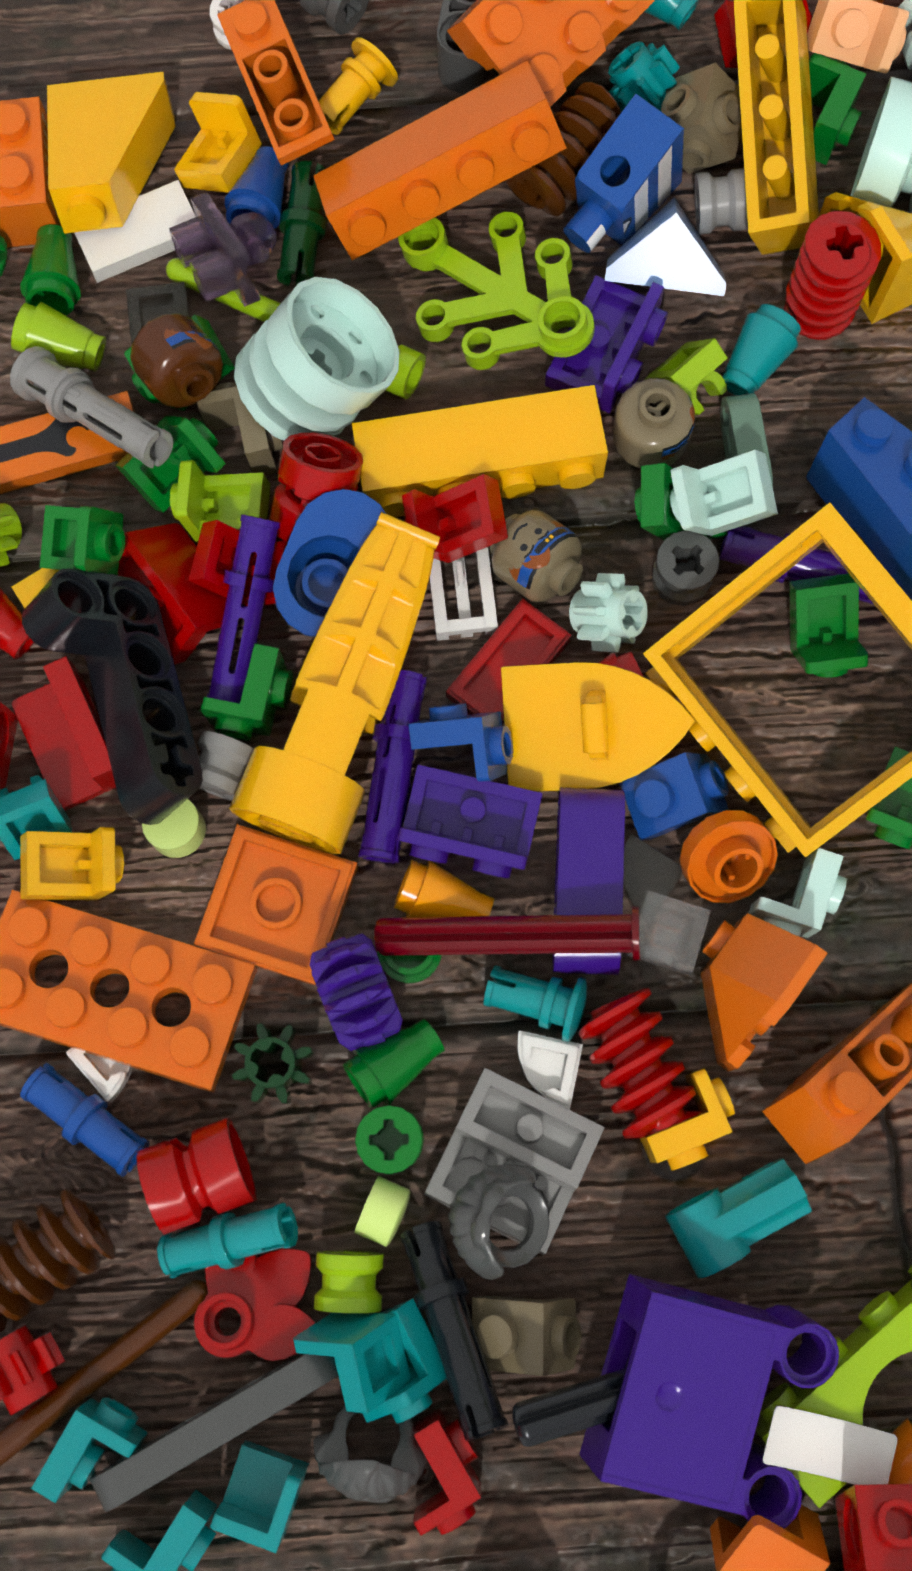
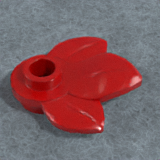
M280 1249L268 1252L258 1258L256 1255L246 1257L242 1265L228 1270L220 1268L219 1265L205 1268L208 1294L203 1302L199 1304L194 1318V1330L201 1346L210 1354L223 1358L237 1357L248 1350L268 1361L284 1360L298 1354L295 1350L293 1338L316 1323L312 1317L297 1307L303 1300L310 1282L312 1265L310 1254L302 1250ZM233 1308L241 1317V1325L236 1333L227 1336L221 1331L219 1320L224 1311Z

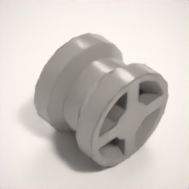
M744 168L731 169L726 176L713 177L709 172H698L695 174L694 204L698 235L710 234L715 227L728 226L732 231H744L747 229Z
M203 731L197 743L201 751L199 761L203 777L200 790L232 801L254 748L234 738L212 731Z

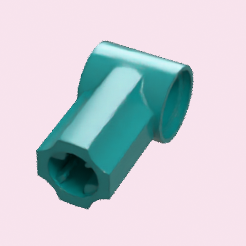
M779 1158L720 1191L717 1187L691 1198L669 1211L665 1217L699 1279L715 1274L741 1260L751 1252L750 1245L812 1212V1209L809 1205L807 1194L796 1174L792 1172L784 1159Z

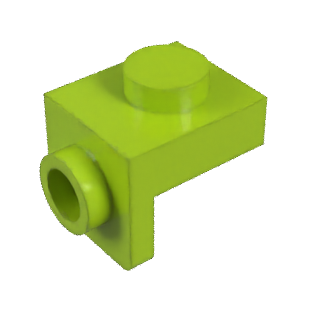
M194 460L181 461L178 483H173L170 490L172 514L176 520L180 521L195 542L199 540L203 523L219 520L240 531L241 514L267 519L270 482L263 472L204 475Z

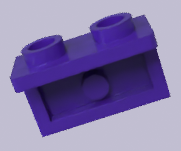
M596 275L582 301V304L591 311L594 319L595 332L593 339L583 351L576 355L562 358L554 357L545 376V386L559 391L595 385L599 409L610 414L619 394H623L638 381L644 362L637 360L644 343L654 347L663 330L668 316L667 311L660 309L665 286L653 282L647 295L644 296L611 281H605L604 278Z
M417 764L404 825L400 827L397 840L412 844L410 856L447 864L449 853L475 858L472 867L474 871L502 878H510L512 867L522 870L526 868L543 793L492 781L478 782L475 777Z

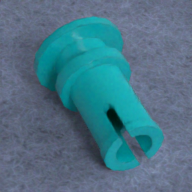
M495 965L490 974L493 981L488 980L486 986L484 1006L496 1007L539 1020V1027L549 1030L552 1024L563 1027L562 1041L570 1042L585 1012L587 1002L586 978L579 977L573 989L562 986L563 979L553 976L550 982Z

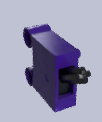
M629 1274L601 1376L517 1402L513 1406V1424L519 1440L526 1447L538 1445L586 1429L579 1455L601 1482L739 1514L747 1521L754 1515H761L778 1526L786 1528L796 1518L801 1507L802 1492L799 1481L787 1468L764 1464L763 1455L765 1449L753 1442L771 1370L773 1369L790 1383L800 1388H815L824 1384L834 1374L838 1365L839 1349L836 1339L828 1329L789 1305H775L763 1310ZM802 1334V1343L798 1351L787 1358V1348L790 1342L797 1335ZM766 1475L762 1488L756 1494L749 1496L753 1484L760 1477Z

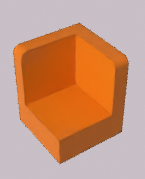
M802 1504L796 1518L786 1528L778 1526L761 1515L752 1516L743 1529L720 1516L710 1526L716 1571H825L830 1565L819 1515Z

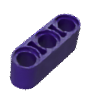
M559 788L554 915L623 913L624 790ZM554 953L552 956L553 972L619 975L621 953Z

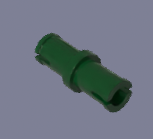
M299 161L293 164L288 209L284 210L280 216L279 229L284 234L280 265L277 270V280L288 287L291 282V275H295L297 266L295 286L302 281L315 277L314 270L318 241L322 240L326 233L327 221L322 216L323 205L314 177L310 178L308 184L311 161ZM317 163L315 174L326 169V167Z

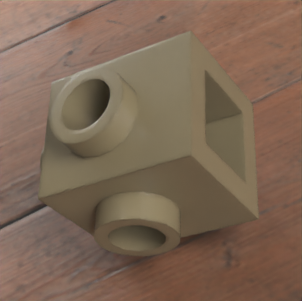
M716 62L674 78L677 84L667 89L661 112L684 128L683 169L688 174L735 159L742 132L739 86Z

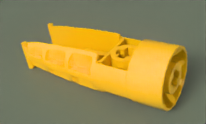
M383 512L380 513L376 526L361 546L333 599L296 679L290 701L301 708L283 750L265 746L254 748L229 807L234 815L283 839L326 853H342L365 795L364 788L354 780L346 777L345 774L362 732L373 733L374 726L378 720H382L390 702L425 597L433 564L434 551L440 540L439 536Z

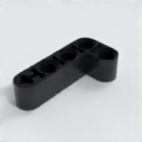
M73 568L62 569L56 572L23 611L22 625L24 630L34 643L44 649L54 652L85 655L121 805L129 816L136 821L147 825L159 824L198 791L203 781L202 769L159 604L146 585L130 577L92 571L87 572Z

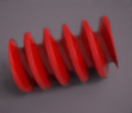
M832 211L820 215L810 224L785 289V305L783 308L785 312L790 314L801 327L800 335L815 340H827L840 335L851 325L881 260L880 239L876 230L865 218L852 212Z
M649 987L591 1011L588 1014H591L592 1018L578 1032L583 1040L602 1039L603 1041L589 1056L592 1064L612 1063L614 1066L600 1081L602 1088H623L625 1091L611 1106L613 1113H634L636 1116L622 1131L625 1139L643 1138L703 1112L683 1110V1107L696 1095L693 1085L673 1086L671 1083L685 1069L683 1062L661 1061L660 1057L674 1044L672 1037H651L649 1034L663 1019L660 1011L640 1012L638 1009L652 994Z

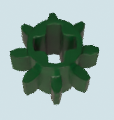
M262 1023L257 1024L256 1032L259 1040L251 1046L242 1043H236L234 1046L240 1054L245 1055V1068L239 1069L232 1074L233 1080L246 1081L250 1079L256 1084L251 1095V1101L260 1103L265 1098L268 1089L276 1090L277 1097L282 1104L291 1103V1094L288 1087L296 1081L302 1084H311L313 1081L309 1075L301 1072L302 1060L310 1058L315 1053L314 1049L311 1047L296 1049L291 1045L296 1034V1028L291 1025H287L280 1037L276 1038L271 1036L270 1030L266 1025ZM282 1046L284 1049L281 1059L285 1063L290 1064L288 1071L284 1076L273 1074L267 1082L264 1080L267 1069L259 1064L260 1057L264 1052L275 1054L279 1047Z

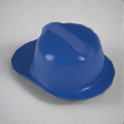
M347 489L323 493L307 504L295 523L276 569L273 593L276 607L287 624L305 636H316L361 546L376 526L380 513L386 514L382 506L365 493Z

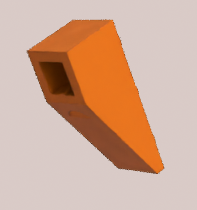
M245 0L218 13L217 16L280 165L282 166L334 141V136L276 1Z
M912 982L802 1073L762 1111L805 1164L850 1142L912 1079Z

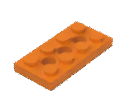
M11 891L0 918V1026L63 1046L79 1049L86 1053L205 1091L215 1092L257 973V968L254 964L48 900L21 899V892ZM51 955L65 957L68 963V972L65 979L59 985L52 988L38 986L35 980V970L38 964L44 958ZM110 974L126 976L129 981V992L125 1000L114 1007L98 1005L95 998V990L100 980ZM182 993L188 996L191 1002V1010L187 1019L173 1027L163 1026L158 1023L156 1007L159 1001L167 994Z

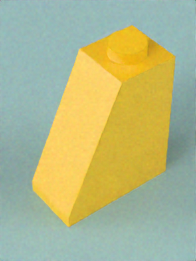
M164 72L47 85L48 189L64 234L123 227L175 128V116Z

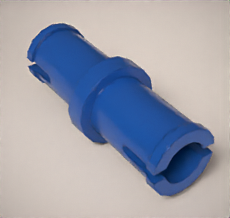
M45 1063L43 1068L41 1066L37 1068L21 1089L20 1097L23 1100L30 1102L63 1128L62 1137L72 1145L81 1142L114 1168L121 1177L126 1176L127 1172L130 1173L137 1165V1152L150 1145V1141L140 1137L106 1110L108 1103L97 1094L86 1095L59 1074L49 1063Z

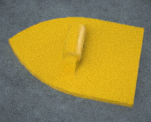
M573 662L501 667L504 724L508 726L513 741L512 761L510 764H507L508 785L539 792L559 791L560 787L593 789L620 783L656 764L682 740L696 721L689 711L668 691L633 671L601 663Z

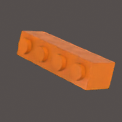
M527 60L313 175L325 214L353 261L567 149L548 100Z

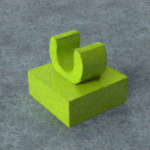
M715 338L686 342L645 379H666L678 384L689 395L695 408V415H700L705 410L697 399V388L701 383L710 396L723 395L727 391L725 380L714 370L728 358Z

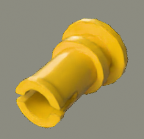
M356 37L351 44L352 51L356 57L346 58L341 65L342 74L319 99L331 132L335 135L341 133L345 124L367 98L375 99L381 92L380 83L393 87L399 80L394 66L385 54L371 42L361 37Z

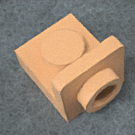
M818 0L807 33L808 51L887 74L892 61L898 57L906 39L905 25L909 17V11L872 0Z

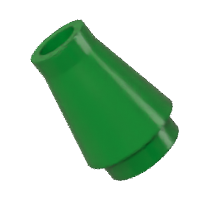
M48 224L40 227L37 231L36 243L23 275L20 290L25 297L26 303L37 307L40 302H43L67 316L73 311L74 305L77 304L81 297L72 250L71 233L64 234L62 226Z
M421 1019L414 1025L385 1038V1042L353 1050L354 1057L343 1064V1068L352 1085L371 1109L383 1101L390 1105L434 1058L445 1051L439 1036L425 1019Z

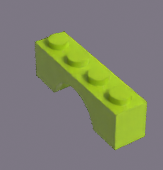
M911 1265V1267H910L909 1270H908V1273H909L911 1276H912V1265ZM912 1279L895 1295L886 1291L869 1302L858 1316L863 1324L843 1342L839 1337H834L839 1349L838 1365L834 1374L824 1384L815 1388H800L796 1385L791 1388L788 1383H783L764 1398L755 1433L765 1445L773 1413L777 1406L808 1411L863 1425L864 1403L873 1380L892 1360L912 1352ZM788 1469L799 1481L800 1488L818 1508H821L847 1484V1482Z

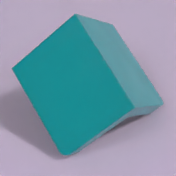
M331 1313L293 1338L295 1350L298 1354L334 1357L347 1412L368 1414L412 1381L396 1314Z
M245 1440L241 1446L223 1501L214 1513L210 1528L270 1552L277 1553L287 1532L309 1463Z

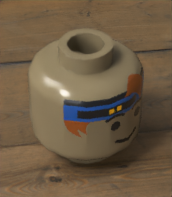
M648 378L634 383L622 394L615 410L612 439L618 454L628 464L640 469L644 465L666 463L671 466L683 456L695 425V408L689 395L678 384L666 379Z
M529 510L522 514H513L507 517L505 522L508 539L490 546L492 567L495 575L534 603L547 601L557 594L559 596L568 594L576 586L583 572V566L579 563L582 555L581 540L574 532L541 510Z

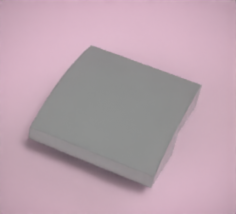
M484 1068L424 1195L450 1208L449 1204L455 1199L457 1191L463 1188L470 1176L480 1173L483 1169H489L495 1165L502 1164L528 1167L534 1172L536 1182L532 1183L531 1186L541 1194L548 1207L550 1221L548 1235L539 1254L545 1255L573 1192L580 1184L605 1127ZM503 1197L491 1214L490 1229L520 1244L527 1235L530 1224L529 1210L525 1203L518 1197Z

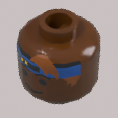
M179 313L163 314L148 321L138 332L131 347L130 359L135 373L149 391L164 405L174 408L192 406L212 392L221 378L223 362L218 347L198 324L188 316Z

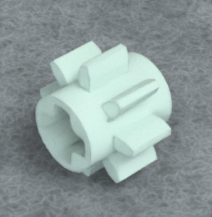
M598 573L596 582L582 581L580 584L581 589L574 594L569 608L570 623L578 633V640L592 641V651L619 652L621 643L634 644L636 641L635 637L643 631L646 625L648 615L647 603L642 593L639 592V587L625 585L624 574Z

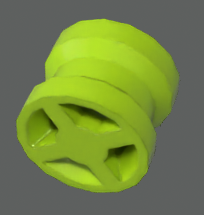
M318 1251L316 1267L322 1273V1288L315 1294L314 1309L332 1313L381 1312L382 1295L376 1290V1275L383 1269L384 1254L368 1251Z

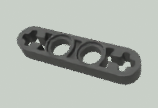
M298 1354L139 1447L130 1458L124 1456L90 1478V1482L104 1511L108 1512L129 1501L337 1377L338 1372L334 1357Z

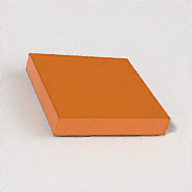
M237 824L194 945L316 986L309 965L313 952L326 947V943L334 940L359 867L358 863Z

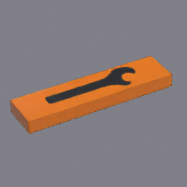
M128 391L107 396L135 413ZM49 413L0 426V494L119 461L128 452L120 447L118 448L77 421L60 422Z

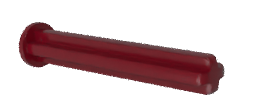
M632 906V914L380 918L376 921L374 943L376 951L383 956L633 953V960H640L639 906Z

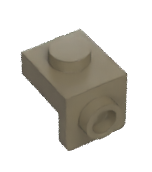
M236 382L217 385L204 399L197 401L200 414L210 431L239 426L245 455L253 473L263 472L265 476L278 473L274 451L282 450L283 440L274 437L255 421L240 398Z
M487 1295L472 1297V1322L489 1371L547 1376L574 1369L576 1355L581 1345V1326L576 1317V1302L574 1298L560 1297L539 1300Z

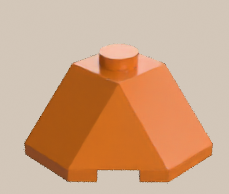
M749 913L738 920L734 926L725 920L719 925L701 951L711 958L702 970L701 978L716 1061L719 1066L727 1072L739 1069L755 1048V1045L750 1042L756 1033L762 1036L771 1025L774 1027L789 1010L828 954L825 950L810 941Z

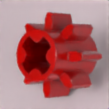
M27 1325L0 1339V1401L3 1400L10 1416L58 1387L51 1370L65 1362V1359L51 1332L34 1340Z

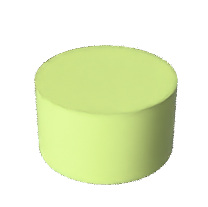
M187 799L159 824L147 825L142 823V830L146 839L161 854L171 858H181L190 855L202 844L206 833V824L202 814Z
M378 1176L361 1212L354 1233L387 1247L394 1238L404 1217L410 1198V1189Z

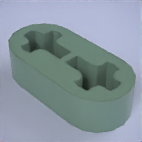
M756 394L723 397L720 406V424L726 460L752 450L766 453L773 487L772 469L762 413Z

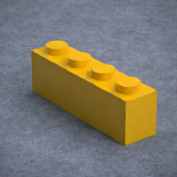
M734 0L748 234L762 255L801 248L804 242V237L810 224L819 217L806 10L802 0Z
M595 385L351 423L355 447L363 455V466L360 475L362 492L378 502L386 514L395 518L405 516L402 500L404 493L415 489L431 496H436L482 474L497 479L501 497L507 499L521 498L531 494L536 488L560 485L564 489L582 488L592 484L596 479L604 477L608 456Z

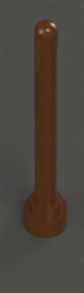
M202 1280L189 1282L62 1382L56 1389L48 1393L1 1430L0 1467L193 1315L199 1304L203 1302L208 1294L206 1282Z

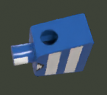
M635 94L578 171L575 178L578 211L563 228V231L577 248L590 253L605 234L617 243L624 244L682 182L684 128L639 95Z

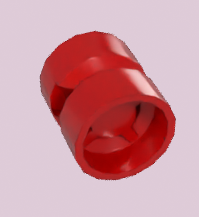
M315 432L294 434L283 441L278 468V481L281 483L274 490L269 520L281 522L280 529L277 532L279 538L288 543L295 523L307 504L323 493L341 489L357 491L363 466V455L355 446L340 438Z
M225 1118L193 1130L189 1145L187 1146L177 1138L137 1152V1169L145 1200L157 1227L164 1235L199 1222L205 1207L209 1206L218 1214L257 1200L255 1181L247 1154L230 1118Z

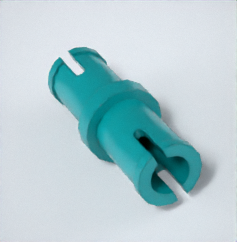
M284 1202L271 1208L238 1217L231 1212L212 1217L208 1225L174 1234L162 1235L157 1246L160 1267L165 1275L170 1274L169 1278H176L184 1273L215 1265L228 1270L242 1265L246 1257L280 1248H291L296 1245L298 1240L296 1217L290 1206L286 1207Z

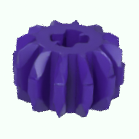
M362 933L349 938L344 936L326 943V947L312 953L309 964L312 970L311 973L332 1029L342 1046L350 1051L365 1046L370 1047L385 1042V1038L400 1032L403 1019L371 939Z

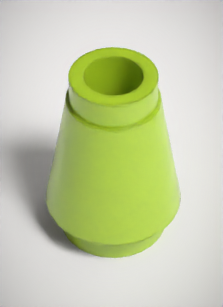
M40 302L37 307L24 303L14 322L11 347L19 352H24L26 349L34 346L43 347L55 355L58 364L61 366L79 369L86 368L96 372L104 356L106 337L95 334L94 331L43 302Z

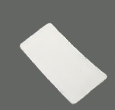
M777 1406L773 1413L763 1455V1463L820 1475L854 1485L888 1484L898 1439L894 1434L808 1411Z

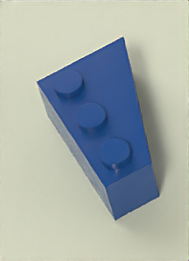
M864 397L828 430L806 478L826 505L830 502L853 531L858 532L877 560L912 601V431Z

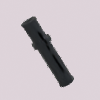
M441 1221L426 1222L412 1227L414 1234L410 1230H406L400 1235L402 1244H404L419 1291L414 1296L416 1305L420 1312L425 1311L459 1413L465 1440L472 1441L495 1433L494 1429L497 1431L509 1426L498 1400L492 1377L465 1297L469 1294L465 1278L459 1279L442 1231Z

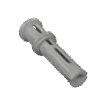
M38 346L26 349L14 362L10 373V385L14 393L25 400H38L43 403L48 413L60 422L77 421L105 440L128 452L149 468H153L154 465L157 467L161 466L170 456L173 448L171 433L153 425L125 406L95 389L90 376L78 368L66 369L58 364L54 354Z

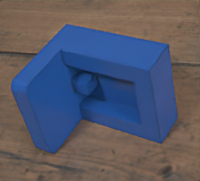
M466 703L429 707V719L408 724L411 750L472 744L478 782L492 781L507 774V764L511 763L513 757V741L508 726H502L501 711L468 714Z
M684 752L619 783L621 789L625 792V800L640 840H652L702 818L729 810L724 798L729 793L726 777L720 766L715 761L710 760L707 754Z

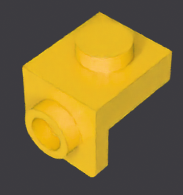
M195 92L189 100V105L201 129L174 168V171L183 188L228 193L243 174L262 143L239 96Z
M99 827L92 833L26 831L20 836L21 899L97 901L114 892L116 883H119L122 879L124 854L122 847L115 845L114 827Z
M705 1068L685 1075L688 1086L693 1085L696 1090V1095L693 1098L699 1111L703 1112L662 1131L640 1138L650 1163L658 1164L667 1160L671 1171L685 1167L709 1156L704 1144L732 1133L727 1117L735 1115L731 1098L722 1080L719 1077L710 1080Z

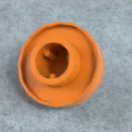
M725 810L708 816L691 830L683 842L679 860L682 874L701 898L714 903H732L749 897L766 883L774 871L778 852L774 837L758 817L743 810Z

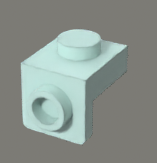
M752 450L699 470L685 465L671 469L674 489L670 492V504L674 516L681 523L684 530L713 536L778 514L766 453Z
M817 848L805 858L791 906L765 897H759L751 904L749 914L799 937L809 938L821 931L826 912L836 913L845 892L847 878L838 875L844 856Z

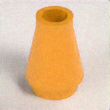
M411 860L401 882L393 908L407 913L406 917L490 916L494 898L477 891L433 861L428 860L426 865Z

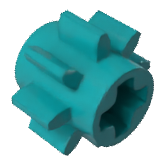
M635 42L623 49L610 64L608 69L609 80L614 86L608 92L617 102L621 112L635 94L661 111L667 89L677 84L672 75L678 71L680 66L665 45L657 49L653 43L646 47L643 42Z

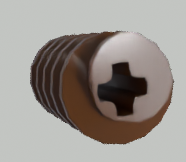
M584 82L575 91V95L570 96L560 106V111L555 112L553 115L567 149L505 180L507 186L517 198L525 204L541 209L551 216L559 217L566 210L565 199L574 201L577 198L575 178L578 171L621 114L620 107L613 96L601 85L593 82Z
M65 1188L60 1192L64 1211L58 1216L46 1204L42 1203L36 1207L40 1228L34 1231L25 1221L18 1218L12 1222L16 1243L11 1246L0 1236V1332L5 1330L7 1318L17 1321L27 1316L31 1308V1302L43 1305L53 1298L54 1286L66 1290L75 1285L78 1277L77 1270L87 1275L98 1270L101 1263L100 1253L109 1259L117 1257L115 1247L103 1223L88 1203L81 1201L69 1189Z

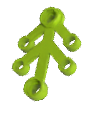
M502 212L493 217L489 223L488 231L492 246L498 252L501 276L450 247L444 226L436 217L398 236L404 259L411 267L425 272L438 269L480 294L448 302L438 299L424 302L416 312V322L421 335L427 341L440 342L447 339L452 334L454 326L512 314L528 322L496 331L486 327H477L468 331L462 339L461 346L467 364L473 369H489L497 363L500 354L540 347L546 354L554 357H570L583 351L592 341L595 332L592 313L579 300L571 297L568 274L572 270L573 262L570 247L564 240L559 238L546 239L535 250L538 273L546 280L548 301L545 302L527 291L522 248L526 242V233L523 220L518 214ZM505 230H515V233L511 236H499ZM551 256L563 257L554 264L545 262ZM433 317H444L439 324L427 325V322ZM563 327L573 328L566 333H556ZM477 345H490L489 349L485 352H472Z

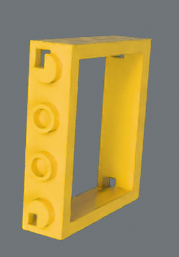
M830 502L643 653L653 666L645 674L651 681L668 691L674 698L677 696L696 720L689 729L693 737L707 752L717 746L732 765L724 774L735 790L746 802H749L756 796L772 816L764 822L770 834L780 842L787 853L797 847L804 857H807L912 778V751L813 826H810L678 659L822 543L826 545L912 650L911 599Z

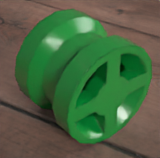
M387 1105L375 1108L364 1116L357 1127L355 1143L358 1155L366 1166L375 1172L393 1174L406 1170L416 1162L423 1149L424 1135L422 1126L413 1114L404 1108Z

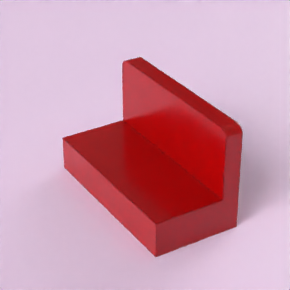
M178 523L125 532V549L119 560L118 576L136 579L150 589L160 607L174 665L185 662L208 631L221 628L226 598L188 581L197 546Z
M65 656L43 666L50 682L49 684L14 699L12 707L43 779H46L63 809L67 811L116 788L98 710L82 674Z

